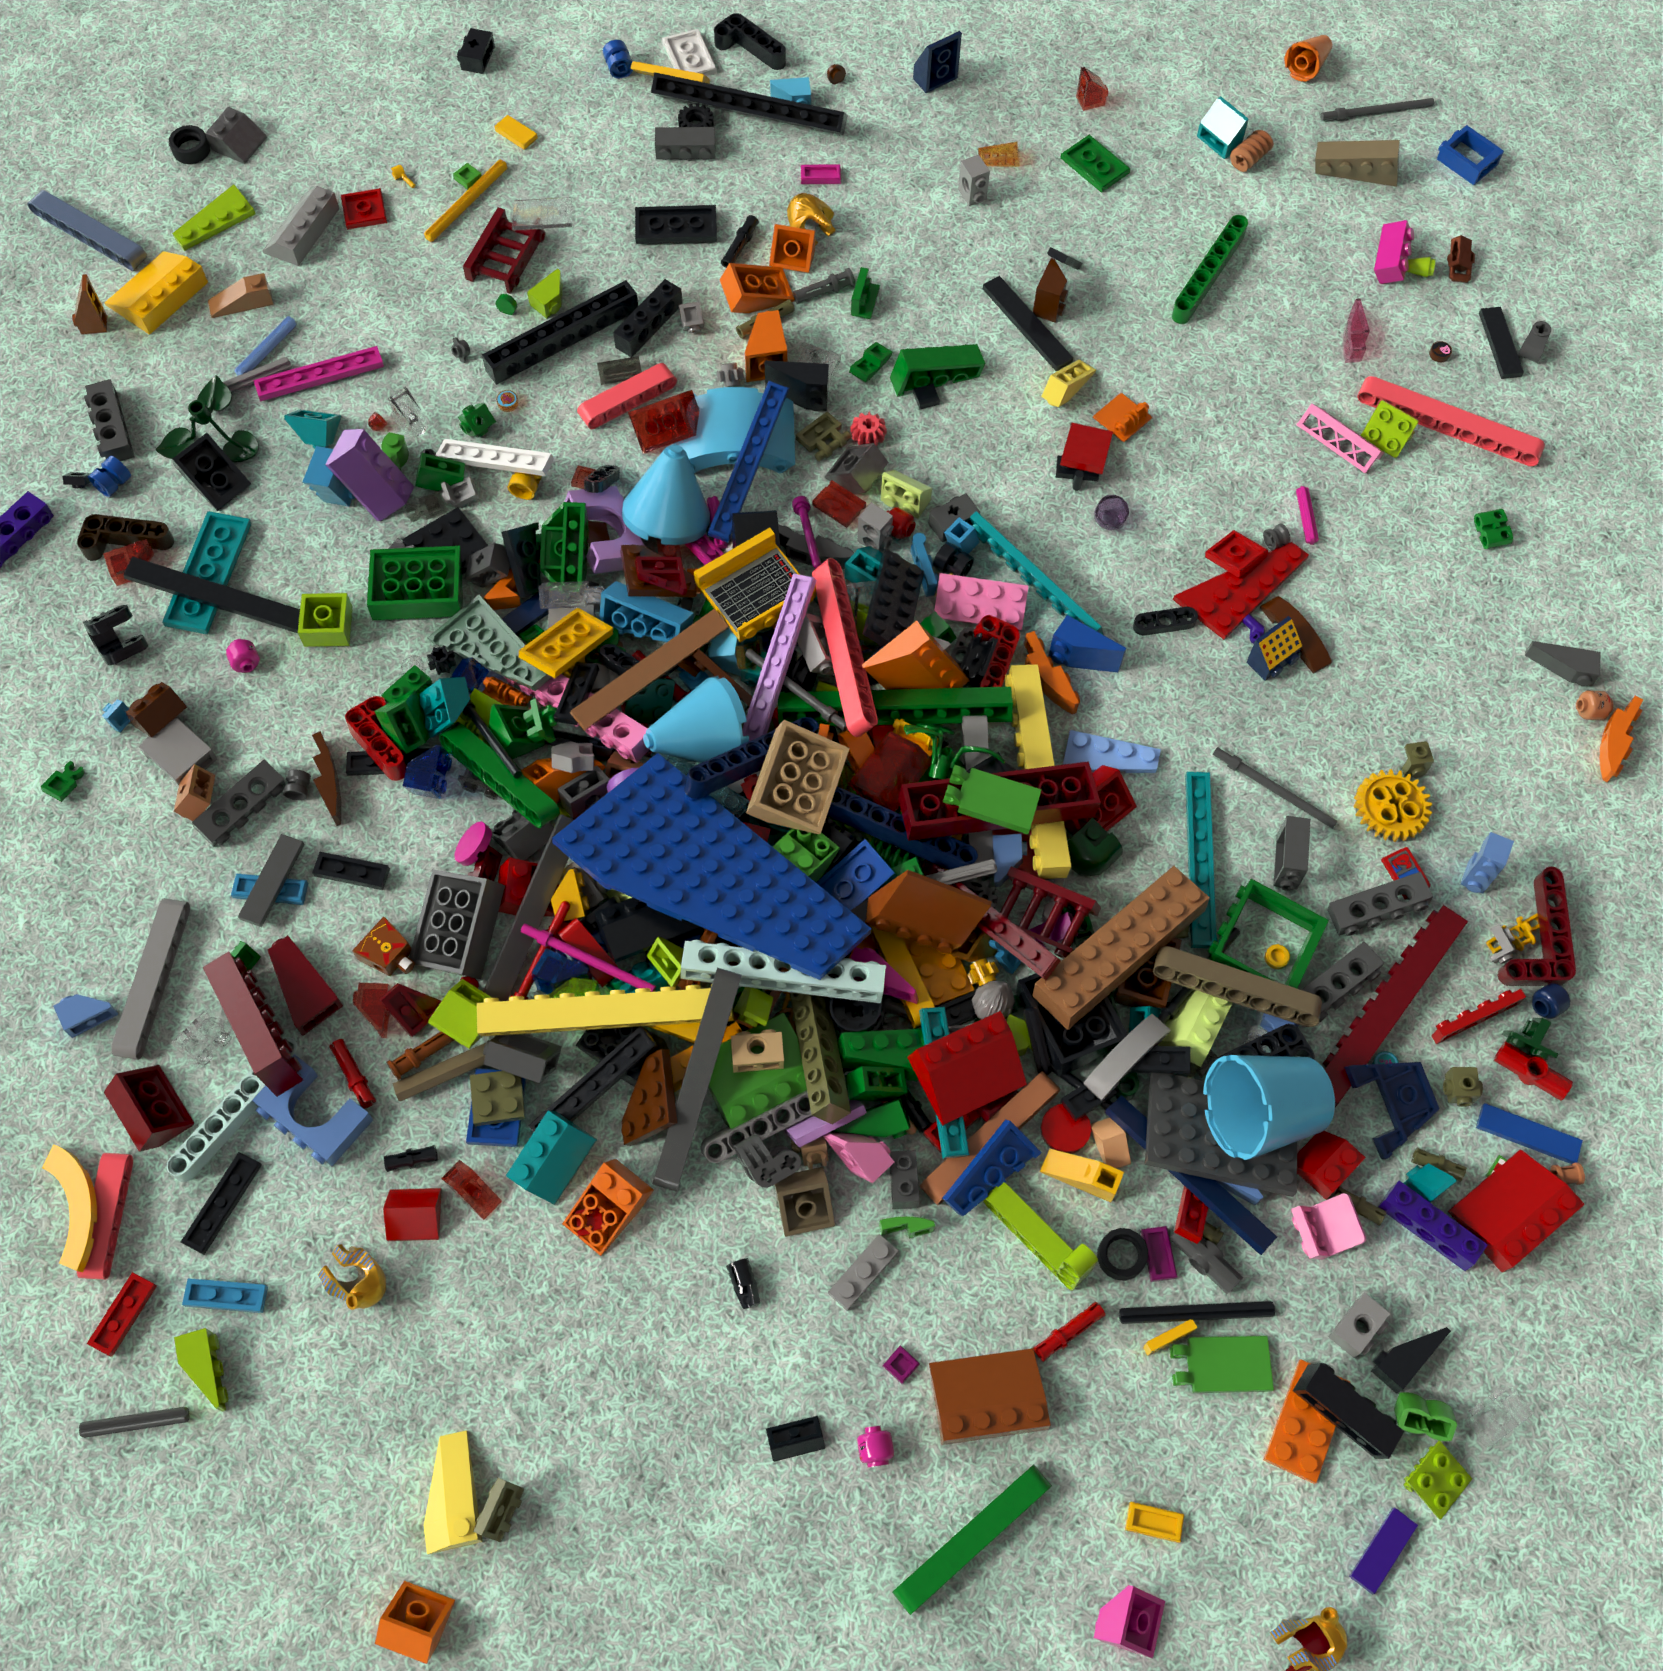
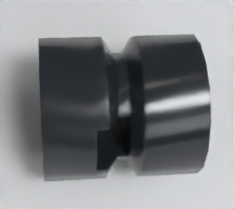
M946 542L937 552L933 561V567L943 573L948 571V574L966 577L975 559L964 551L959 552L958 547L950 542Z

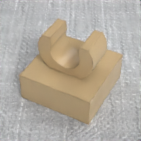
M820 1137L800 1147L804 1166L813 1169V1164L822 1163V1166L827 1165L829 1159L824 1137Z

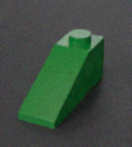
M899 1097L866 1109L867 1113L833 1131L878 1137L892 1135L893 1139L907 1134L906 1130L910 1129L911 1123L902 1099Z

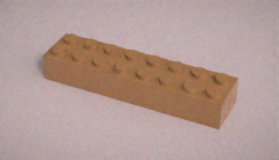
M1173 866L1064 958L1047 980L1043 978L1038 980L1034 986L1033 997L1067 1030L1070 1029L1152 958L1159 948L1167 945L1205 912L1210 897L1179 869Z

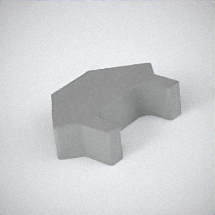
M570 741L551 747L552 768L569 773L594 771L592 743H575Z

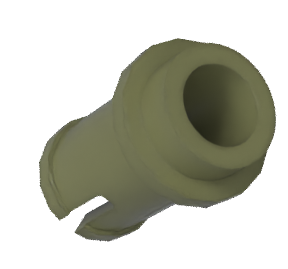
M1205 1221L1202 1237L1217 1246L1224 1232L1220 1231V1227L1216 1228Z

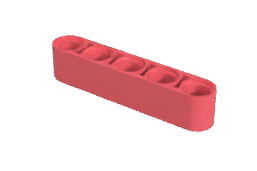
M659 363L580 404L577 412L589 429H595L672 389L676 385L677 379L666 364Z
M103 1153L101 1156L94 1185L97 1202V1223H94L92 1233L94 1242L84 1272L77 1271L78 1278L107 1280L110 1276L133 1167V1157L131 1154Z

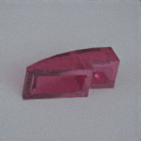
M1360 298L1356 299L1352 306L1343 333L1345 363L1362 361L1367 349L1365 342L1370 330Z

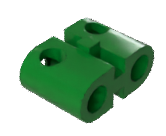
M1503 509L1481 512L1474 516L1477 532L1481 533L1479 538L1484 549L1510 545L1513 542V533L1510 525L1507 526L1506 524L1508 519Z

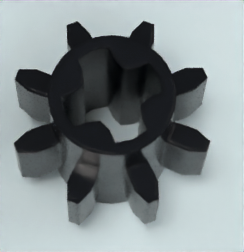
M445 646L433 647L432 653L427 655L430 670L436 669L438 675L445 672L450 673L451 667L456 666L455 659H453L455 657L453 650L448 652Z

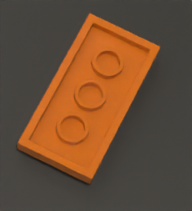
M1300 1359L1263 1460L1315 1484L1317 1483L1336 1426L1293 1392L1307 1365L1310 1364Z

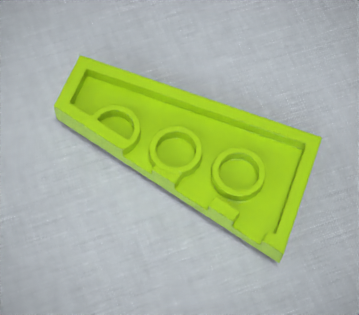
M233 184L172 234L182 249L186 251L256 213L254 208Z

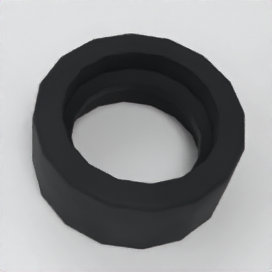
M186 125L179 127L169 137V146L173 156L183 164L199 163L209 155L210 145L203 129L198 126ZM187 141H200L196 147L191 149L179 148Z
M1118 1228L1111 1230L1103 1237L1097 1249L1098 1263L1103 1272L1115 1280L1126 1281L1133 1279L1142 1272L1148 1261L1146 1242L1137 1232L1131 1229ZM1123 1239L1131 1242L1136 1247L1138 1259L1134 1266L1129 1269H1118L1111 1264L1107 1253L1112 1242Z

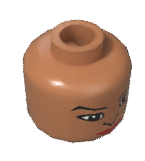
M1587 690L1576 701V709L1579 715L1586 720H1603L1607 718L1612 712L1614 705L1612 698L1605 691Z

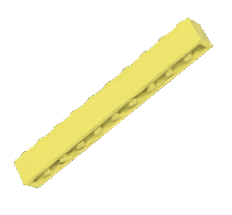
M1038 664L1011 665L1009 674L1005 675V687H1011L1013 714L1011 726L1015 727L1014 746L1018 747L1019 753H1017V765L1022 770L1055 766ZM1064 821L1031 825L1032 835H1030L1029 843L1030 848L1034 849L1033 869L1037 870L1038 877L1042 879L1067 878L1071 869Z
M688 985L686 990H676V987H661V991L651 992L650 988L635 989V993L626 994L625 990H612L610 995H600L598 991L585 992V996L575 997L574 993H562L560 998H550V995H535L534 999L524 1000L523 996L509 997V1001H499V998H485L483 1003H477V1033L483 1037L701 1023L711 988L701 989V985ZM733 1006L728 1021H734Z

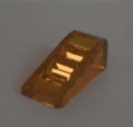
M1018 142L978 148V154L986 166H1020ZM985 154H989V158L985 159Z

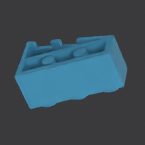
M316 446L303 483L309 485L310 490L316 491V495L323 502L349 507L352 499H355L354 495L325 465L333 449Z

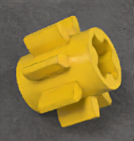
M983 958L970 965L971 970L967 976L972 985L976 984L980 987L990 981H997L995 976H997L996 974L999 973L995 962L991 963L986 958Z

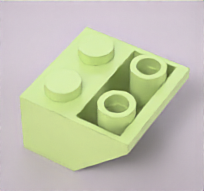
M896 470L884 472L882 475L881 501L889 507H899L919 519L931 501L932 488Z

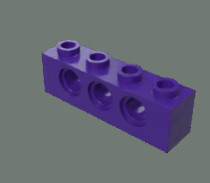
M29 491L0 516V568L6 560L15 555L21 546L28 540H31L35 533L47 525L54 517L48 505Z
M1400 1180L1390 1188L1378 1205L1379 1208L1387 1211V1215L1464 1271L1475 1265L1488 1245Z

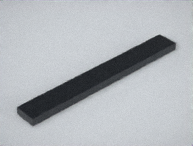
M133 556L123 574L124 579L298 633L300 609Z

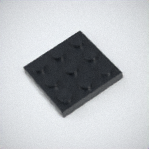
M459 507L402 539L406 547L409 545H414L415 548L460 546L462 575L466 573L469 556L488 546Z

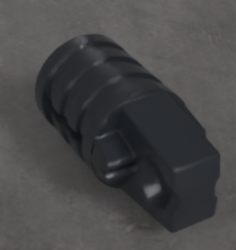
M744 1258L728 1264L726 1268L742 1308L749 1309L760 1304L757 1283L754 1279L749 1259Z

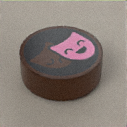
M1437 341L1431 346L1429 355L1436 362H1446L1450 358L1452 348L1446 342Z

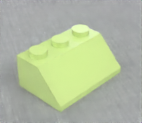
M1193 990L1178 1008L1179 1012L1175 1017L1166 1022L1165 1025L1171 1032L1158 1045L1190 1047V1062L1201 1067L1233 1002Z

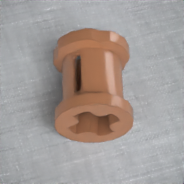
M1579 1162L1562 1167L1552 1165L1550 1168V1172L1566 1184L1575 1183L1576 1185H1581L1585 1182L1584 1169Z

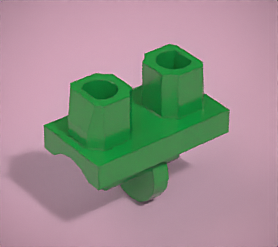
M534 698L530 701L531 709L523 713L526 723L529 726L535 725L527 730L528 738L534 743L543 739L552 743L555 741L553 727L557 725V722L554 720L557 708L552 705L542 707L539 705L538 699Z

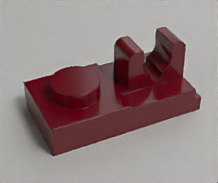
M488 845L483 853L481 851L478 853L477 857L479 858L475 862L474 871L469 872L468 875L494 881L503 855Z

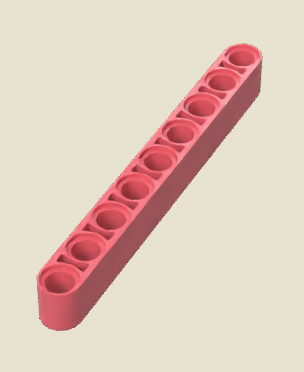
M1369 376L1365 378L1357 396L1361 403L1377 408L1380 401L1384 400L1418 419L1419 425L1527 466H1536L1545 448V443L1537 437L1377 377Z
M828 558L813 570L812 577L817 580L815 584L816 594L846 726L853 736L861 737L877 725L878 718L867 672L862 667L864 659L843 571L835 559Z

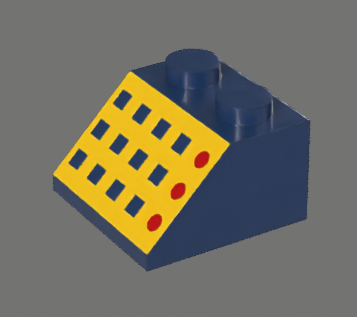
M1289 616L1255 640L1246 663L1264 681L1271 676L1273 678L1277 677L1283 671V667L1287 664L1293 665L1300 658L1299 653L1302 644L1294 623Z

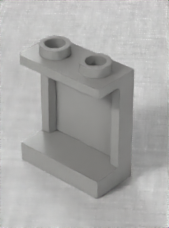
M177 717L152 738L150 736L147 737L139 746L143 754L170 776L178 787L180 781L194 764L206 770L217 760L212 749Z

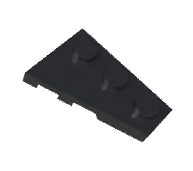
M539 522L501 532L519 598L541 592L540 565L537 563V551L540 550L539 542H536V530H539Z

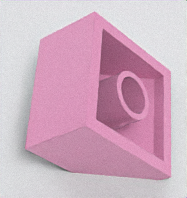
M829 1132L823 1136L851 1173L871 1183L875 1182L894 1163L889 1155L891 1150L882 1141L876 1142L871 1136L867 1138L861 1134Z

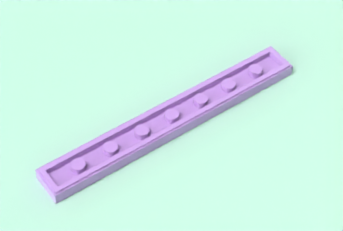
M793 574L746 716L747 722L744 723L742 728L743 736L748 735L749 741L767 734L817 581L814 577Z

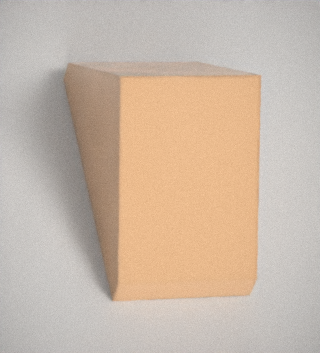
M1111 1118L1091 1123V1133L1103 1163L1116 1169L1130 1165V1154L1124 1130Z

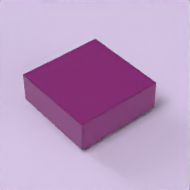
M900 1345L882 1367L898 1382L903 1384L920 1363Z

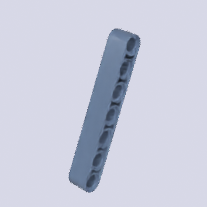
M41 190L27 203L29 209L38 217L131 271H134L147 258V254L141 246L45 190Z

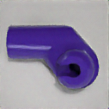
M1250 614L1243 619L1242 623L1250 629V641L1254 644L1255 640L1265 633V628Z

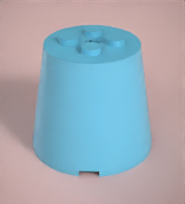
M1223 1056L1211 1065L1205 1078L1203 1094L1207 1095L1208 1109L1205 1110L1208 1126L1218 1145L1233 1158L1252 1159L1313 1136L1327 1129L1333 1119L1335 1096L1331 1080L1325 1069L1317 1061L1309 1057Z

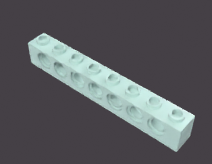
M701 940L685 941L681 979L713 983L718 967L741 974L739 986L881 1003L886 965H880L873 961L866 963L855 962L852 959L844 958L821 980H818L792 969L791 965L756 950L753 952L743 947H733L725 943L708 944ZM706 958H710L714 961L711 963H706L703 960ZM734 961L739 965L731 966L728 963ZM759 964L764 968L756 969L753 966ZM783 967L787 968L789 971L781 972L778 969ZM829 974H836V975H838L839 977H838V978H831V977H829L828 975H829ZM861 977L864 981H856L853 978Z

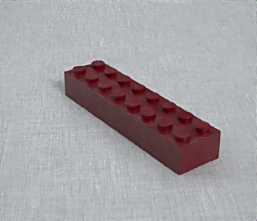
M1089 761L991 773L1041 789L1031 825L1095 817L1101 803ZM950 779L901 785L899 803L908 841L1005 829V827L958 813L959 806L943 803L948 785L954 786L961 791L962 785L949 783Z

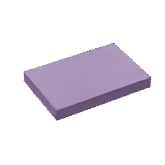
M849 1100L851 1113L833 1125L811 1115L789 1126L784 1131L798 1147H802L863 1116L867 1112L859 1100Z

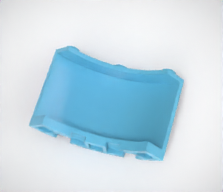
M723 387L709 389L707 394L696 396L694 393L673 404V444L681 446L686 451L694 473L717 465L736 463L763 393H759L756 388ZM788 398L785 399L759 465L777 473H783L795 465L793 401Z

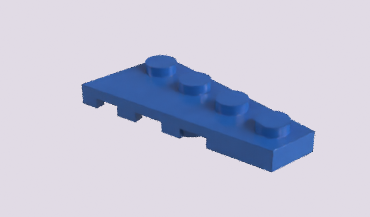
M1005 1119L942 1199L957 1214L964 1216L987 1198L988 1193L994 1187H999L1002 1183L1006 1182V1178L1015 1171L1019 1172L1026 1166L1025 1163L1032 1157H1038L1042 1152L1011 1121Z

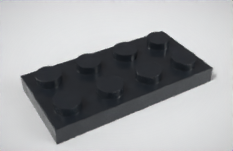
M716 205L635 207L636 244L717 242Z

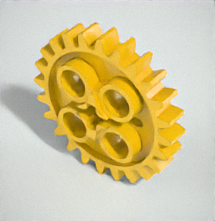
M1392 769L1388 771L1387 775L1383 770H1380L1378 775L1372 773L1369 779L1365 778L1362 784L1359 785L1358 792L1354 796V799L1357 800L1354 808L1359 809L1355 815L1358 817L1363 816L1360 824L1367 823L1369 825L1366 830L1367 832L1374 829L1376 830L1375 837L1381 833L1385 841L1389 836H1392L1394 842L1397 841L1399 836L1403 841H1406L1408 836L1414 838L1417 832H1422L1424 826L1429 822L1428 818L1432 814L1429 810L1432 803L1426 802L1430 794H1423L1426 787H1418V779L1413 782L1410 781L1411 774L1402 777L1401 770H1399L1397 775H1394ZM1374 795L1379 796L1382 800L1375 798ZM1404 811L1411 813V816L1407 815ZM1382 816L1388 817L1389 820H1385Z

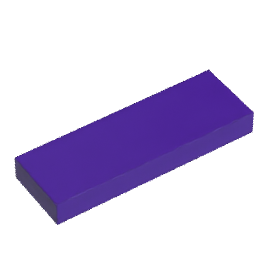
M1395 1507L1392 1508L1349 1577L1372 1595L1375 1594L1418 1525Z

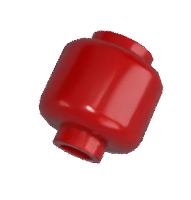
M899 507L886 511L893 515L892 526L894 528L892 536L899 540L910 537L916 526L913 515Z

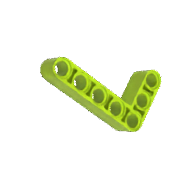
M1005 1182L999 1187H994L988 1193V1197L983 1200L984 1204L1069 1290L1073 1291L1092 1272L1097 1264L1098 1258L1089 1247L1081 1243L1073 1251Z

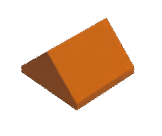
M775 224L769 266L809 273L815 253V230Z

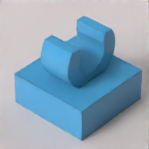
M117 699L113 704L108 703L102 709L105 712L102 717L114 730L121 732L130 723L126 714L129 708L123 701Z

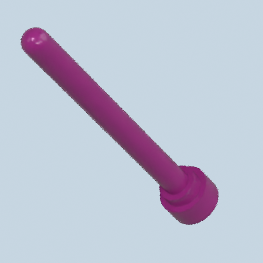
M798 496L793 499L792 507L794 512L800 516L812 565L816 569L821 565V560L808 516L810 503L807 497Z

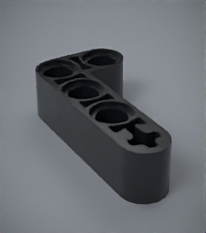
M739 13L731 14L714 27V44L717 49L727 50L737 43L774 70H781L786 66L785 46Z
M1285 1024L1215 1059L1216 1061L1220 1057L1228 1055L1300 1056L1315 1060V1055L1300 1029L1293 1024ZM1282 1035L1290 1036L1293 1042L1285 1041ZM1261 1045L1268 1046L1271 1053L1264 1052L1261 1049Z

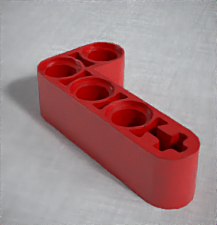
M986 615L975 627L974 637L982 633V640L989 641L990 638L994 637L998 641L985 676L976 687H1002L1020 638V632L1015 626L994 616Z
M373 696L347 711L345 719L353 738L389 779L398 781L406 777L408 769L402 752L380 729L382 726L374 712L386 705V701L380 696Z

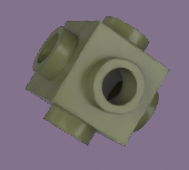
M1451 1067L1445 1074L1443 1091L1447 1095L1448 1103H1457V1106L1467 1107L1473 1105L1481 1097L1483 1084L1479 1081L1477 1067Z

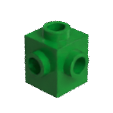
M478 403L475 406L471 404L462 410L463 414L458 417L461 422L459 423L460 428L469 436H483L489 431L488 427L496 423L485 403Z

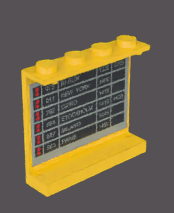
M768 528L694 571V578L697 587L727 623L739 642L746 638H752L763 628L771 627L779 619L793 574H800L776 545L775 533L771 528ZM816 585L814 587L810 603L816 597Z

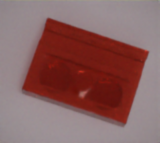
M831 480L830 484L812 500V506L847 528L857 518L860 511L866 508V502Z

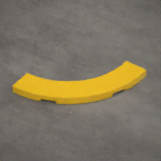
M53 1144L42 1168L49 1171L60 1182L69 1205L68 1237L59 1264L83 1273L94 1242L92 1233L94 1223H97L96 1194L89 1173L82 1167L79 1159L68 1150Z

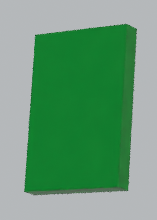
M1091 135L1086 136L1061 153L1060 156L1065 163L1101 193L1130 173V168Z

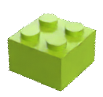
M347 593L301 595L298 635L304 647L350 646L353 606Z

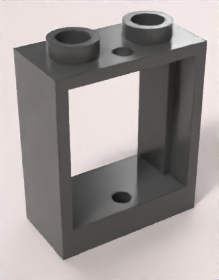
M1286 816L1276 835L1273 886L1280 887L1285 891L1298 889L1308 871L1311 819Z
M527 1034L498 1035L490 1041L488 1040L484 1046L483 1055H486L484 1065L541 1083L556 1070L562 1046Z

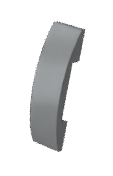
M1151 1014L1136 1026L1103 1059L1083 1084L1103 1101L1119 1085V1081L1154 1046H1157L1171 1030L1155 1015Z

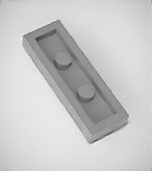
M878 1234L828 1291V1294L848 1311L893 1260L899 1250Z

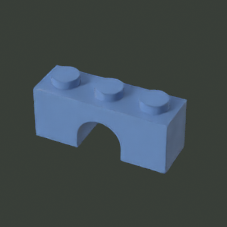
M1490 832L1483 841L1479 853L1475 852L1468 861L1460 885L1465 886L1471 892L1483 894L1506 866L1514 841Z

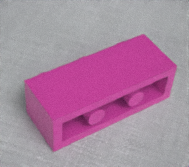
M1407 220L1383 224L1374 267L1379 284L1402 281L1405 278V273L1409 268L1408 257L1412 252L1411 241L1414 240V230L1410 228Z

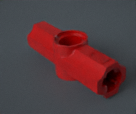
M1506 1041L1494 1057L1495 1062L1517 1074L1524 1084L1535 1085L1560 1101L1565 1098L1572 1087L1573 1081L1549 1068L1544 1059L1531 1057ZM1529 1067L1536 1070L1537 1075L1533 1074L1530 1071Z

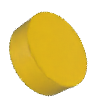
M1271 945L1265 953V962L1273 969H1282L1288 964L1290 953L1283 945Z

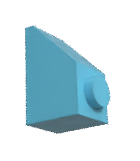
M809 77L770 80V96L811 105Z

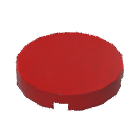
M1057 1104L1050 1108L1043 1116L1040 1127L1041 1136L1044 1142L1050 1146L1049 1148L1073 1154L1082 1149L1089 1141L1091 1134L1090 1120L1085 1115L1075 1122L1063 1104Z

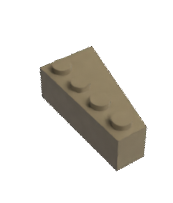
M1400 140L1317 142L1315 174L1397 187Z

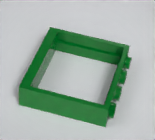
M1250 879L1245 887L1241 885L1235 895L1238 901L1236 904L1232 903L1226 913L1229 919L1227 922H1222L1217 931V934L1220 935L1218 941L1214 940L1207 953L1211 954L1209 960L1272 980L1222 953L1247 900L1250 899L1309 931L1284 984L1298 988L1329 920L1263 884Z

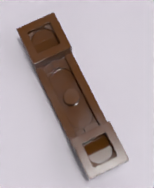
M1277 596L1260 606V609L1272 624L1275 622L1280 623L1288 616L1292 619L1302 644L1300 658L1313 674L1332 663L1324 644L1315 630L1289 602Z

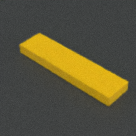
M635 61L631 65V69L639 74L654 76V72L710 83V79L701 73Z

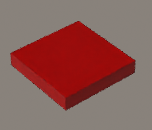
M381 188L341 195L347 230L387 223Z
M1235 530L1231 531L1205 552V558L1238 578L1268 556L1266 548Z

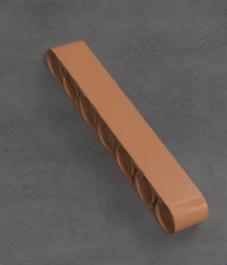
M1043 1071L1039 1073L967 1140L970 1155L967 1157L947 1158L921 1183L920 1188L937 1206L944 1201L942 1199L943 1196L1005 1119L1011 1121L1020 1130L1054 1099L1061 1089Z

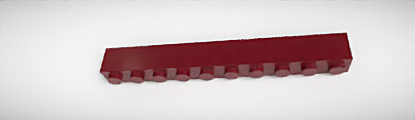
M1445 905L1438 912L1436 910L1431 912L1425 920L1429 925L1426 929L1421 927L1413 937L1416 940L1414 946L1412 947L1408 944L1400 955L1404 958L1401 964L1395 962L1387 973L1391 976L1388 982L1382 980L1376 988L1375 992L1378 993V996L1375 1000L1369 998L1362 1008L1365 1014L1362 1018L1356 1016L1350 1024L1349 1028L1352 1032L1349 1036L1343 1034L1335 1045L1339 1048L1337 1053L1334 1055L1330 1052L1322 1063L1326 1067L1325 1071L1333 1086L1335 1108L1351 1087L1344 1067L1349 1065H1367L1468 923L1466 919Z

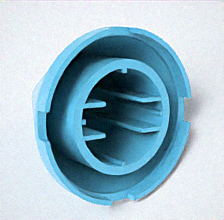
M673 444L666 447L623 501L622 518L625 525L634 534L645 540H648L649 536L661 539V544L664 545L687 544L700 539L706 533V528L709 526V508L687 453L679 445Z
M718 676L705 679L646 730V734L643 736L645 746L652 752L702 763L749 742V736H743L741 723H745L747 720L736 690L726 678L718 679Z

